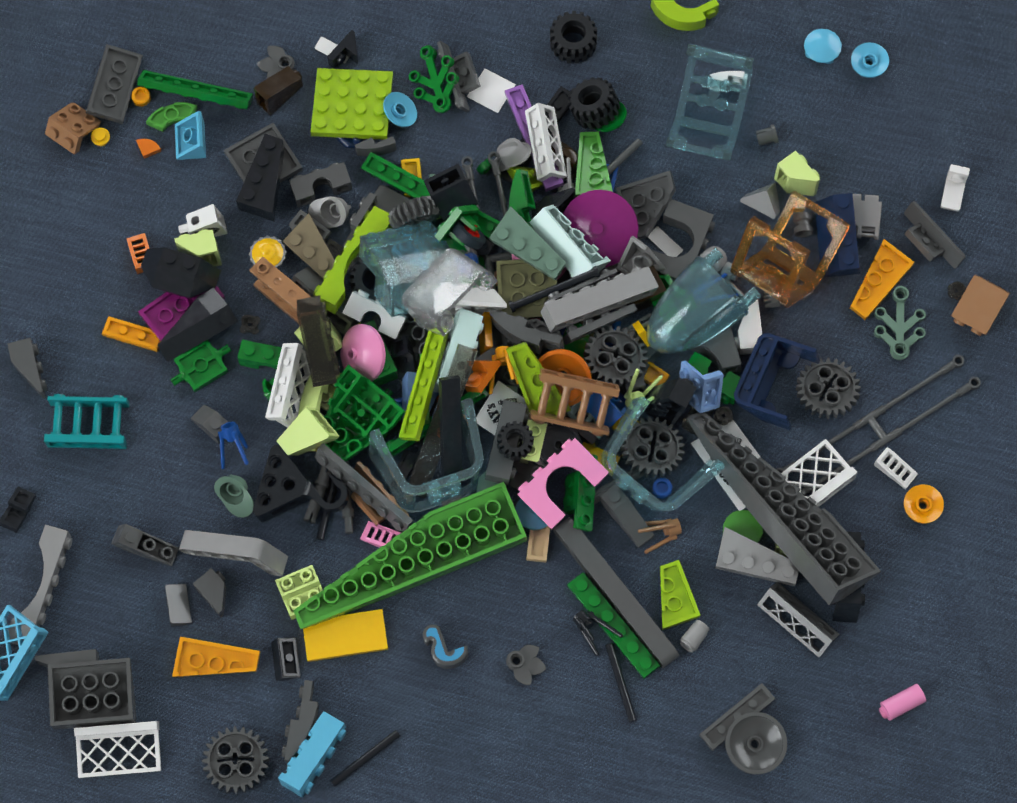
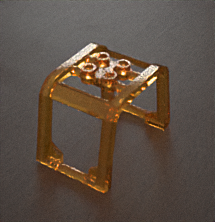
M796 191L791 193L773 231L770 229V225L755 216L748 221L730 270L733 275L746 279L779 300V303L786 308L791 307L816 288L850 227L849 223ZM806 207L829 220L826 226L832 236V240L816 271L805 266L811 251L796 241L790 242L781 236L792 213L803 212ZM754 236H767L769 239L765 246L758 253L744 261ZM778 243L789 250L792 257L776 248V244ZM767 258L771 262L775 263L779 267L789 272L790 275L784 274L783 272L779 271L775 266L765 264L763 261ZM800 279L804 281L805 284L801 286L797 282Z

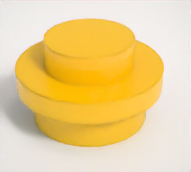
M96 128L91 133L92 142L97 146H105L110 140L109 131L105 128Z

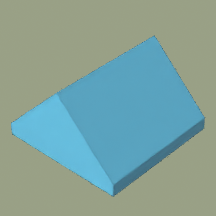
M200 111L175 124L176 159L178 160L206 158L205 123Z

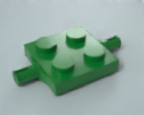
M207 339L174 358L180 374L170 379L172 384L175 386L185 380V382L190 384L194 392H197L228 373V369L222 360V356L231 352L228 344L217 350Z

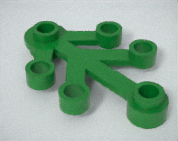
M426 45L421 48L420 56L426 61L431 79L422 76L414 70L410 72L409 80L434 89L435 96L426 93L421 87L416 88L413 94L419 100L433 103L435 111L445 113L451 108L452 103L449 97L455 84L459 81V76L454 72L448 73L449 69L454 65V59L449 55L442 57L441 64L443 66L438 74L434 63L437 51L435 48ZM446 78L448 83L444 91H442V84Z

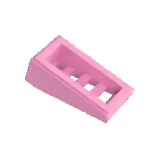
M368 521L360 540L380 548L390 542L392 537L401 534V532L379 524L376 526L373 522ZM371 528L375 529L372 537H367ZM378 531L382 532L379 539L375 540ZM385 534H388L389 536L386 542L383 543L382 541L385 537Z

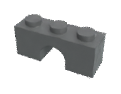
M344 162L333 163L327 168L315 169L309 174L297 175L289 180L298 208L311 204L316 200L314 191L320 185L331 187L334 196L353 190Z

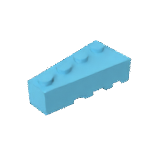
M323 711L309 731L308 736H310V739H305L299 746L297 758L292 757L288 762L287 773L284 774L282 772L278 777L281 785L302 798L305 793L308 795L314 786L313 780L316 776L319 777L325 768L324 762L327 758L330 759L336 750L334 748L338 740L342 741L347 732L345 730V723Z

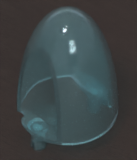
M715 247L704 258L697 256L661 296L647 326L648 343L655 351L666 354L679 353L698 347L717 337L744 316H747L749 314L748 307L761 297L760 293L752 287L741 298L736 295L726 281L712 267L723 258L721 252Z

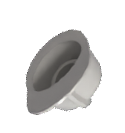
M509 138L497 147V153L500 158V172L525 162L532 152L531 146L516 138Z
M330 196L313 201L309 206L308 213L313 219L328 229L343 225L349 215L351 205H347L345 200L340 197Z

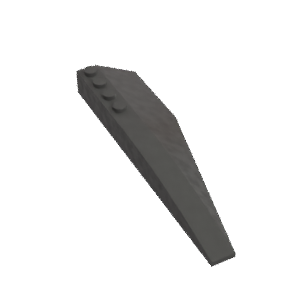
M705 412L688 416V422L733 491L828 605L846 598L880 574L881 570L825 508L821 510L815 505V500L811 497L806 498L799 492L800 488L795 484L792 485L786 482L785 476L761 457L756 458L751 454L752 450L750 448L741 446L736 442L737 438L721 430L722 426Z

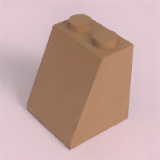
M975 274L951 315L955 318L953 322L963 327L965 324L972 327L970 331L979 336L982 333L987 335L1011 293Z

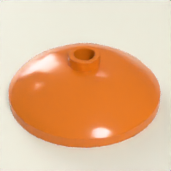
M551 350L538 359L544 369L557 372L565 371L567 374L591 379V372L585 360L570 350ZM555 384L560 393L562 394V385ZM574 388V390H571L568 401L569 406H573L581 401L583 392L580 389Z

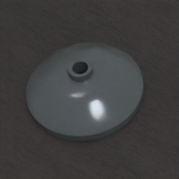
M750 712L741 715L732 722L726 733L725 748L730 761L741 771L754 775L765 774L774 770L783 761L787 751V736L782 725L774 717L762 712ZM751 741L758 743L757 748L751 746Z

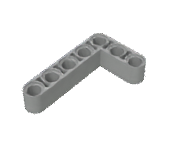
M192 530L184 531L179 551L189 555L251 562L265 572L280 577L283 576L288 559L286 554L258 538Z

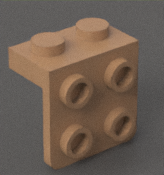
M70 103L49 117L45 135L75 155L80 150L82 138L99 127L101 121L92 115L86 114V110L76 103Z

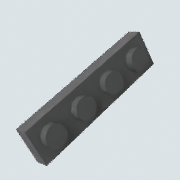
M761 683L701 732L699 736L714 751L725 742L728 728L734 720L746 713L761 712L775 701L776 698Z

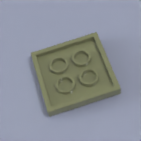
M521 259L496 261L498 294L507 303V308L500 311L515 317L522 316L525 319L543 318L540 312L544 307V303L549 299L548 296L518 308L514 313H512L508 302L517 301L557 284V279L553 280Z

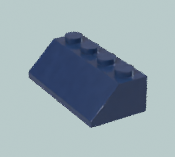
M853 194L831 195L814 202L821 278L860 274Z

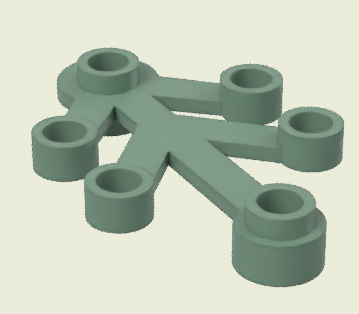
M904 286L896 287L892 294L894 301H896V322L887 314L884 307H877L874 312V317L882 320L896 334V340H894L886 332V328L883 325L876 326L874 330L875 337L882 338L890 346V354L896 360L906 359L910 352L909 347L917 340H922L926 334L924 328L917 327L913 335L904 341V333L917 322H922L926 316L923 309H917L913 316L904 323V302L909 296V291ZM897 294H902L903 298H898ZM882 311L884 315L879 316L877 312ZM921 313L923 317L918 318L916 314ZM881 329L883 334H878L877 330ZM920 331L923 335L917 336L916 332ZM896 349H901L903 353H897Z

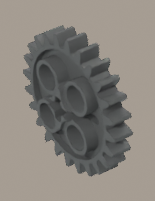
M609 326L608 331L603 327L600 333L595 331L594 337H589V343H586V350L583 353L586 356L584 358L585 362L588 363L589 369L592 370L591 377L597 375V380L600 381L602 379L604 382L612 384L618 383L620 388H622L623 382L627 386L630 385L636 369L640 370L638 377H641L642 371H645L646 368L645 363L648 360L647 357H644L647 354V350H642L645 343L639 344L641 337L634 338L635 332L633 331L628 334L627 328L620 331V326H617L616 330ZM609 342L613 344V347H608L605 343ZM624 350H630L632 354H627ZM599 359H604L607 363L602 364ZM618 366H622V367H624L626 370H625V371H621V370H619L617 367H618Z
M829 357L826 362H823L820 358L819 364L811 362V367L805 365V371H800V377L797 378L798 384L796 385V390L798 391L797 398H801L800 405L806 403L805 410L811 408V415L818 412L819 418L826 414L827 419H829L830 414H833L836 419L838 413L845 416V409L851 412L852 406L857 404L856 399H859L860 394L858 392L861 389V386H858L860 379H855L857 373H850L851 366L845 368V362L839 365L837 364V359L832 363ZM821 374H826V375H828L829 377L823 378V377H821L820 375H821ZM835 375H837V377L835 378V380H834L833 383H832V388L830 387V388L827 390L824 399H823L822 401H819V400L821 399V397L824 395L825 389H827V388L829 387V385H830V383H831V381H832V378H833ZM842 383L846 385V387H839L837 384ZM816 389V390H818L819 392H818V393H813V392H811L810 390ZM828 399H834L836 402H829Z
M649 416L646 422L641 417L640 423L634 420L632 426H627V431L623 432V438L620 440V444H622L620 451L623 452L621 458H628L625 465L632 464L631 471L638 469V475L645 472V478L652 474L653 478L656 479L658 473L663 478L665 472L670 475L672 469H677L678 464L682 461L681 457L684 455L683 448L685 445L680 443L683 437H677L679 430L672 431L673 424L666 426V420L660 423L659 417L652 421ZM653 432H655L656 438L653 445L654 451L651 456V462H648V457L651 450L650 444L653 439ZM640 435H646L648 438H642ZM660 439L666 440L667 443L661 442ZM637 452H642L645 456H640ZM657 456L662 457L664 460H659Z
M234 726L233 732L226 728V734L224 735L218 731V739L213 736L211 737L214 743H206L210 750L203 751V754L208 758L202 760L203 764H208V766L203 768L204 772H210L206 776L207 779L214 778L211 784L215 786L219 783L218 789L220 791L226 787L228 794L231 789H234L235 794H238L240 788L246 793L247 786L253 790V782L255 781L260 784L261 782L258 777L266 776L262 770L269 769L268 765L264 764V762L270 761L269 757L264 756L269 752L268 749H261L265 742H258L260 739L259 735L252 737L253 730L246 734L245 727H242L241 731L238 732L237 727ZM245 745L251 746V751L248 754L241 753V748ZM224 746L231 748L227 755L220 754V750ZM235 756H238L240 759L235 765L232 761L217 762L219 759L234 760ZM254 758V761H246V760H245V759ZM244 766H251L252 769L249 774L244 775L241 773V769ZM223 767H230L231 771L228 775L220 774Z

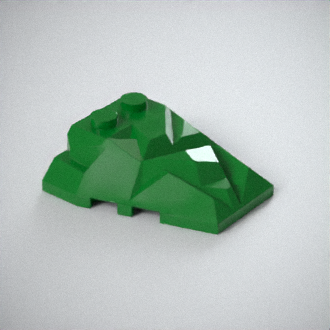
M347 365L335 382L334 387L336 389L332 399L329 398L327 403L329 408L326 416H323L338 433L339 438L325 445L347 462L394 428L406 411L374 382L350 365Z

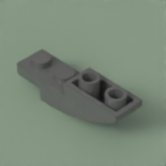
M490 311L493 325L516 345L526 342L532 352L540 355L543 348L555 350L564 349L565 347L563 337L559 334L543 332L535 327L530 328L528 320L522 316L515 317L503 311Z
M305 680L304 686H300L299 698H302L301 706H297L296 718H299V720L290 719V725H286L285 737H288L287 745H283L282 757L285 758L286 764H288L292 757L294 758L299 755L297 753L299 746L305 739L309 740V731L317 720L319 703L312 701L314 683L310 680Z

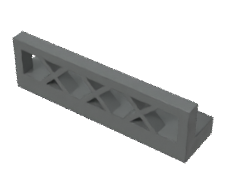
M778 582L769 588L757 604L818 657H821L829 645L840 635ZM768 597L775 601L776 608H770L765 604ZM782 612H788L791 615L792 621L786 622L782 618ZM797 625L805 626L808 635L799 633ZM813 638H819L825 643L820 650L814 645Z

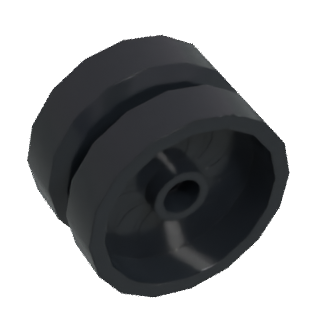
M557 424L547 426L539 460L547 466L549 464L547 462L549 457L554 453L558 455L563 450L562 448L557 449L555 447L556 443H560L561 447L569 438L571 440L576 438L581 443L578 432L574 428Z

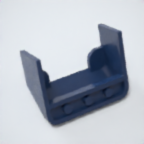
M770 333L762 334L757 339L734 392L736 403L758 419L790 430L791 424L788 417L777 413L775 406L765 400L780 367L792 369L797 366L800 358L819 364L820 358L817 349Z

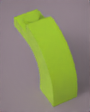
M651 0V8L659 20L667 26L682 31H693L704 28L706 19H711L717 15L719 3L717 0H711L696 8H684L674 0Z

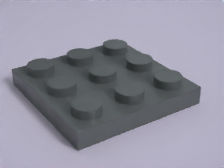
M274 123L224 150L226 157L243 183L264 134L283 139L285 151L280 183L303 170Z

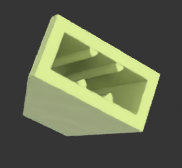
M305 407L277 439V443L287 455L299 456L319 447L323 443L327 444L338 439L339 435L317 408Z

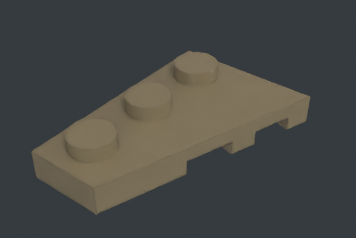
M308 213L282 242L324 279L326 272L333 268L335 259L311 215Z

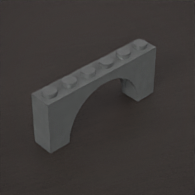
M717 323L707 328L698 327L693 331H680L675 335H662L652 339L654 343L649 347L645 344L642 349L647 350V354L644 357H647L648 360L645 363V371H642L641 377H637L632 392L640 391L643 393L645 391L644 377L650 366L648 362L653 363L661 355L674 350H691L705 355L724 376L729 371L734 374L740 373L741 361L730 323ZM624 350L625 353L632 354L630 350ZM618 366V367H617V368H618L619 370H621V371H625V370H626V369H625L624 367H622V366ZM623 382L622 386L624 393L626 394L629 386H627L625 382Z

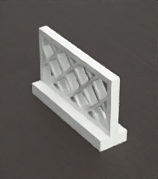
M283 343L265 416L268 420H276L287 428L298 416L299 400L305 387L304 381L308 380L311 373L318 374L320 362H316L311 354L302 349L303 346L299 343ZM309 362L313 363L311 371L308 366ZM302 367L305 373L303 377L300 371V368ZM298 385L301 393L299 395L297 394L296 387ZM293 404L295 405L296 413L294 414L291 407Z
M825 439L781 474L786 477V482L799 486L800 493L801 486L813 487L812 495L809 497L815 500V505L819 507L852 482L858 472L853 466L850 467ZM825 446L830 451V458L818 457L819 450ZM814 460L815 469H803V462ZM818 461L829 462V472L818 471ZM832 463H840L844 470L840 473L831 472ZM790 472H800L799 482L787 481L788 474ZM802 473L814 474L813 483L802 482ZM816 475H828V482L825 485L816 484Z
M159 721L74 728L78 778L161 771ZM154 734L155 743L148 749L140 741L146 735ZM126 736H130L136 741L129 751L120 744ZM115 737H121L118 741L114 739ZM105 738H110L116 743L109 752L100 746ZM93 739H100V740L98 741V743H96ZM81 740H90L95 745L88 754L81 749ZM138 744L147 750L140 760L131 753ZM117 746L126 752L119 762L110 755ZM97 747L106 754L99 764L90 757ZM149 753L156 758V767L148 768L142 763ZM128 755L138 762L133 769H126L122 765V762ZM108 757L117 764L112 771H106L101 766ZM87 759L96 765L91 773H83V763ZM139 765H141V766L144 767V768L136 769ZM98 768H100L103 772H96V771H97Z

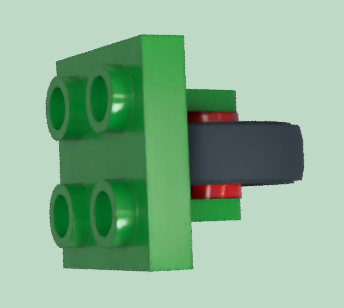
M475 204L454 207L449 212V218L437 228L438 232L435 234V237L439 241L454 239L461 246L466 245L474 250H479L486 242L484 234L480 231L481 227L473 219L480 209Z

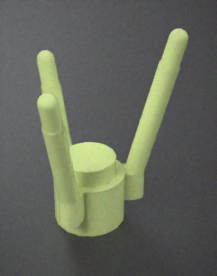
M636 369L628 391L624 395L626 407L631 411L639 412L642 407L655 399L654 396L645 401L644 399L663 378L662 375L655 379L643 393L640 391L632 392L640 371Z

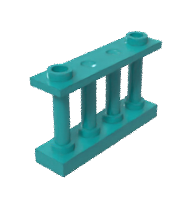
M54 394V396H48L49 404L55 406L53 432L44 434V443L47 447L126 449L127 441L120 434L122 408H129L130 406L127 398L122 395H114L113 397H66L63 394ZM63 406L74 407L73 430L70 434L61 433ZM82 407H94L93 428L90 435H82L80 433ZM102 407H114L112 433L110 435H102L100 433Z

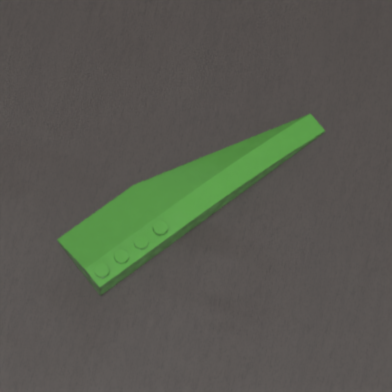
M501 482L428 512L419 521L410 525L404 532L395 536L386 545L380 547L359 562L353 569L344 573L335 582L326 586L324 590L293 610L300 629L308 628L381 601L526 542V533L505 483Z

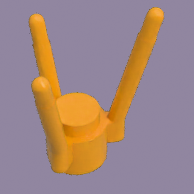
M509 346L497 347L495 354L491 355L492 360L500 361L502 363L500 366L507 365L511 380L515 379L516 383L519 384L506 350ZM495 374L489 383L490 395L493 393Z

